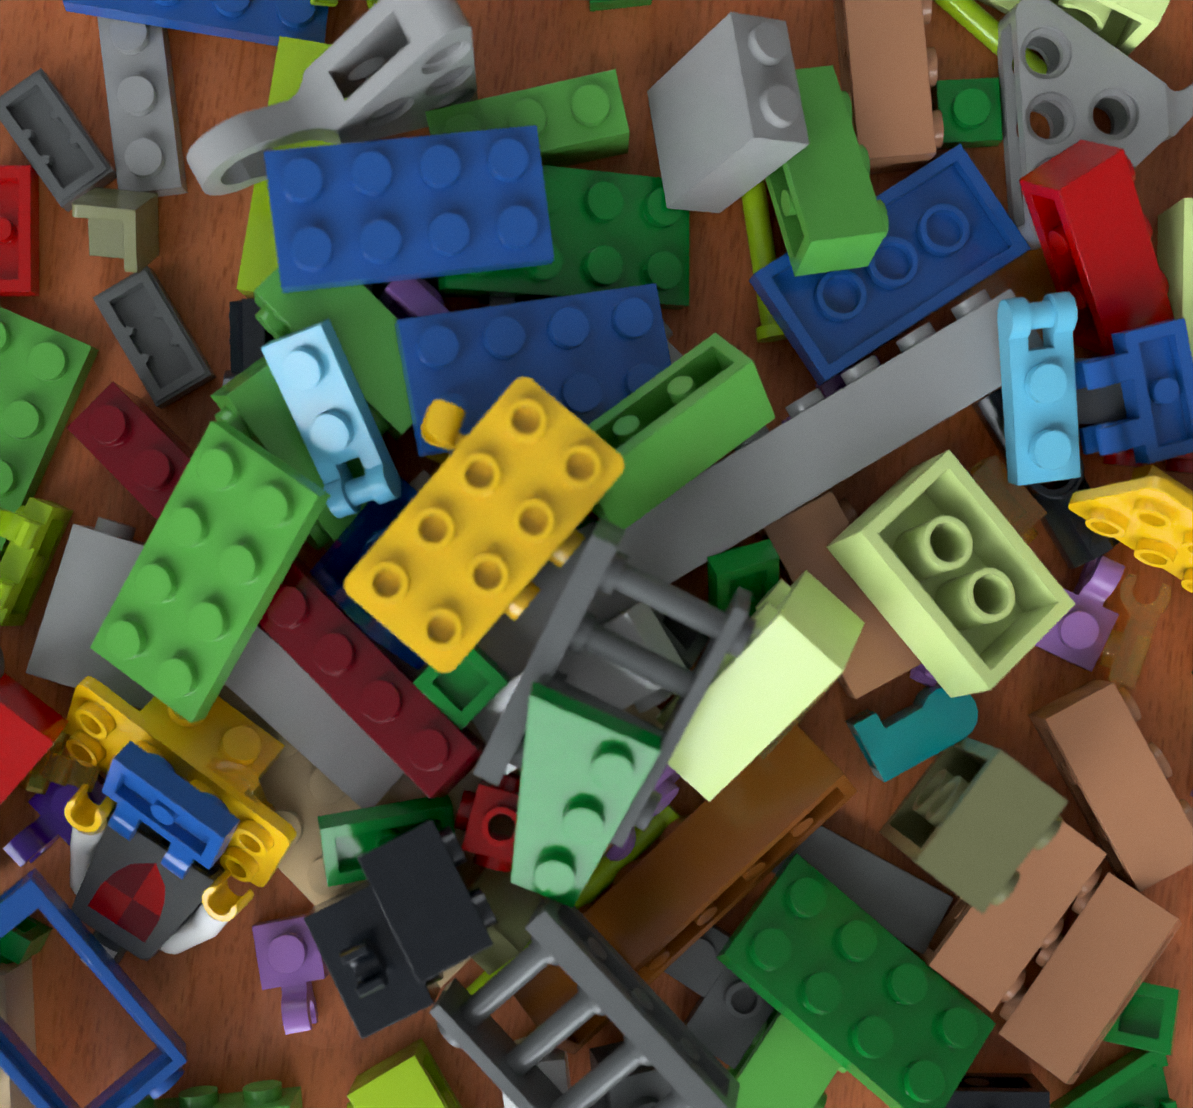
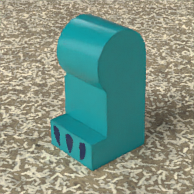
M936 683L934 687L926 686L922 689L911 706L882 721L876 712L866 709L845 722L874 776L886 782L966 738L972 733L977 724L978 709L975 700L970 694L950 698L940 684Z

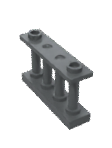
M600 518L473 774L498 786L508 764L522 769L529 697L533 681L661 736V752L610 843L622 848L634 826L644 831L649 825L662 796V793L654 790V787L727 653L736 658L739 657L751 636L756 620L747 616L751 592L739 586L726 611L723 612L626 563L629 556L617 551L626 530ZM597 588L608 594L614 588L710 636L711 639L694 671L597 624L598 616L586 611ZM568 648L580 654L584 648L680 696L663 729L566 682L568 675L557 670L566 649Z
M547 897L538 904L525 926L531 934L532 943L473 995L454 978L446 985L429 1011L437 1020V1026L443 1037L454 1047L462 1048L517 1108H590L641 1064L646 1066L653 1065L670 1083L671 1092L652 1108H736L740 1083L575 906L571 908ZM548 964L560 965L578 984V993L517 1045L490 1015ZM593 1015H606L624 1034L625 1042L562 1094L536 1064Z

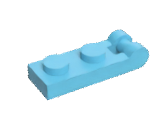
M1068 291L1047 294L1043 301L1028 303L1024 297L1003 299L998 305L997 323L1008 483L1021 486L1081 477L1073 345V330L1077 323L1075 299ZM1043 329V347L1029 348L1028 336L1031 330Z
M326 319L272 340L262 346L261 350L321 477L324 490L331 494L327 501V506L331 513L340 519L360 512L361 504L371 500H375L378 504H383L400 498L402 495V484L399 474L330 320ZM359 457L365 469V475L353 479L346 461Z

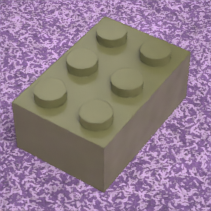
M966 737L937 755L879 833L983 914L991 903L997 906L1012 893L1020 879V872L1017 869L1033 848L1035 850L1044 848L1054 838L1062 824V817L1059 816V813L1068 801L1001 749Z

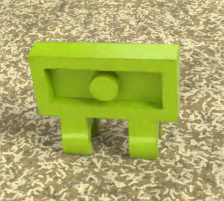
M29 497L26 506H20L15 512L0 507V537L10 541L0 562V626H19L24 624L74 510L50 500Z

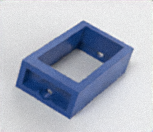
M36 868L32 869L0 895V938L36 909H39L157 1046L84 1108H133L148 1094L152 1099L160 1097L174 1086L184 1073V1069L181 1066L188 1061L186 1043ZM0 1016L1 1069L36 1108H81Z

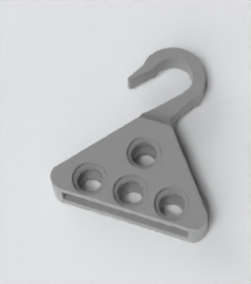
M379 0L304 71L300 88L290 100L247 111L218 124L192 145L187 153L186 160L204 193L214 196L225 195L267 180L264 151H272L273 147L309 140L325 141L332 144L365 142L429 127L425 111L478 100L472 29L456 0Z
M1021 0L998 23L997 58L1008 215L1031 249L1029 251H1035L1040 249L1041 245L1024 195L1022 200L1019 179L1081 139L1124 148L1126 156L1135 168L1160 143L1175 136L1192 118L1193 83L1180 91L1170 89L1165 82L1050 0ZM1026 48L1036 50L1042 55L1047 65L1046 74L1037 73L1029 67L1025 58ZM1012 60L1014 62V73L1012 70ZM1094 108H1099L1108 115L1111 122L1110 134H1105L1096 127L1093 121ZM1031 112L1040 113L1047 119L1050 126L1048 139L1039 137L1032 130L1030 125ZM1017 122H1018V134H1019V138H1018L1017 131H1016Z

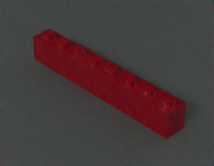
M113 381L67 427L158 521L194 451L141 398ZM296 556L262 616L259 625L428 798L445 797L478 764L486 745L467 726L460 730L413 684L418 677Z

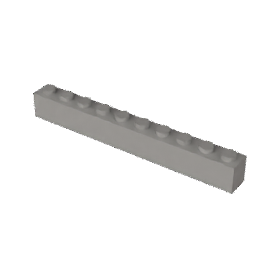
M1010 288L992 300L987 291L983 289L951 309L957 320L936 332L931 323L928 322L896 341L902 353L883 365H880L875 355H872L842 373L841 377L847 385L846 387L827 398L817 388L788 405L785 409L791 417L790 420L770 432L765 425L734 448L736 452L711 465L696 478L626 528L617 551L629 556L626 563L670 584L707 562V557L726 551L1001 387L997 310L1001 300L1016 298L1012 289ZM1035 329L1031 330L1028 336L1029 348L1043 347V342ZM596 521L578 530L586 538L560 569L552 562H549L532 580L541 591L522 614L514 621L504 613L478 641L477 645L509 677L513 678L525 670L597 526ZM597 588L586 611L598 616L596 623L602 625L640 601L614 588L610 594Z

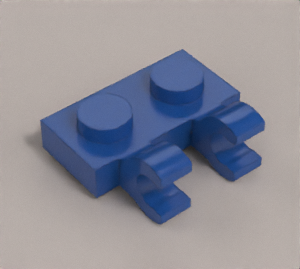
M1185 318L1170 319L1113 333L1111 336L1115 354L1074 362L1076 390L1087 387V390H1093L1121 383L1127 415L1126 419L1079 428L1083 454L1100 452V455H1109L1133 448L1136 463L1150 464L1193 452V359Z
M132 741L113 758L101 791L117 803L108 826L130 841L135 836L141 822H144L166 838L171 844L161 861V865L181 880L188 874L195 860L210 870L225 852L240 822L238 818L229 812L227 806L219 798L210 793L199 791L177 775L170 763L154 753H147Z

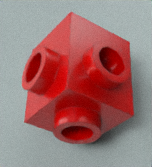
M514 773L503 774L498 786L481 779L476 793L464 790L454 829L465 831L461 849L475 853L473 858L475 864L496 871L511 872L521 775ZM497 814H506L513 819L515 830L509 836L492 832L490 829V819Z

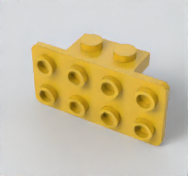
M528 377L518 378L509 386L347 576L344 583L345 591L434 669L442 673L451 672L504 613L514 621L522 614L541 591L532 580L549 560L560 569L581 545L586 537L577 530L578 526L622 474L624 460L617 451L535 381Z
M1154 465L1134 468L1130 481L1078 491L1072 494L1068 508L1085 519V525L1090 530L1122 542L1134 550V556L1139 561L1150 566L1163 568L1182 580V587L1193 593V491Z
M86 676L75 688L66 718L69 722L62 732V739L66 743L69 753L84 766L90 768L97 767L106 775L109 772L113 758L130 741L147 753H154L170 763L177 775L199 791L210 793L219 798L227 806L229 812L240 820L225 852L219 858L220 863L225 871L230 870L233 873L231 875L233 878L241 882H251L258 887H264L275 873L296 838L297 832L290 823L249 792L279 758L285 745L219 696L216 698L205 719L190 723L155 696L141 711H138L97 679Z

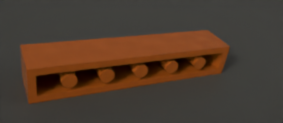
M792 721L710 802L706 800L689 816L684 815L671 822L660 836L661 842L643 859H635L626 864L616 874L613 880L614 886L596 903H587L578 910L637 974L650 985L858 791L830 758ZM548 964L517 991L514 997L538 1027L578 993V984L560 965ZM593 1015L556 1048L571 1054L577 1053L611 1020L606 1015Z

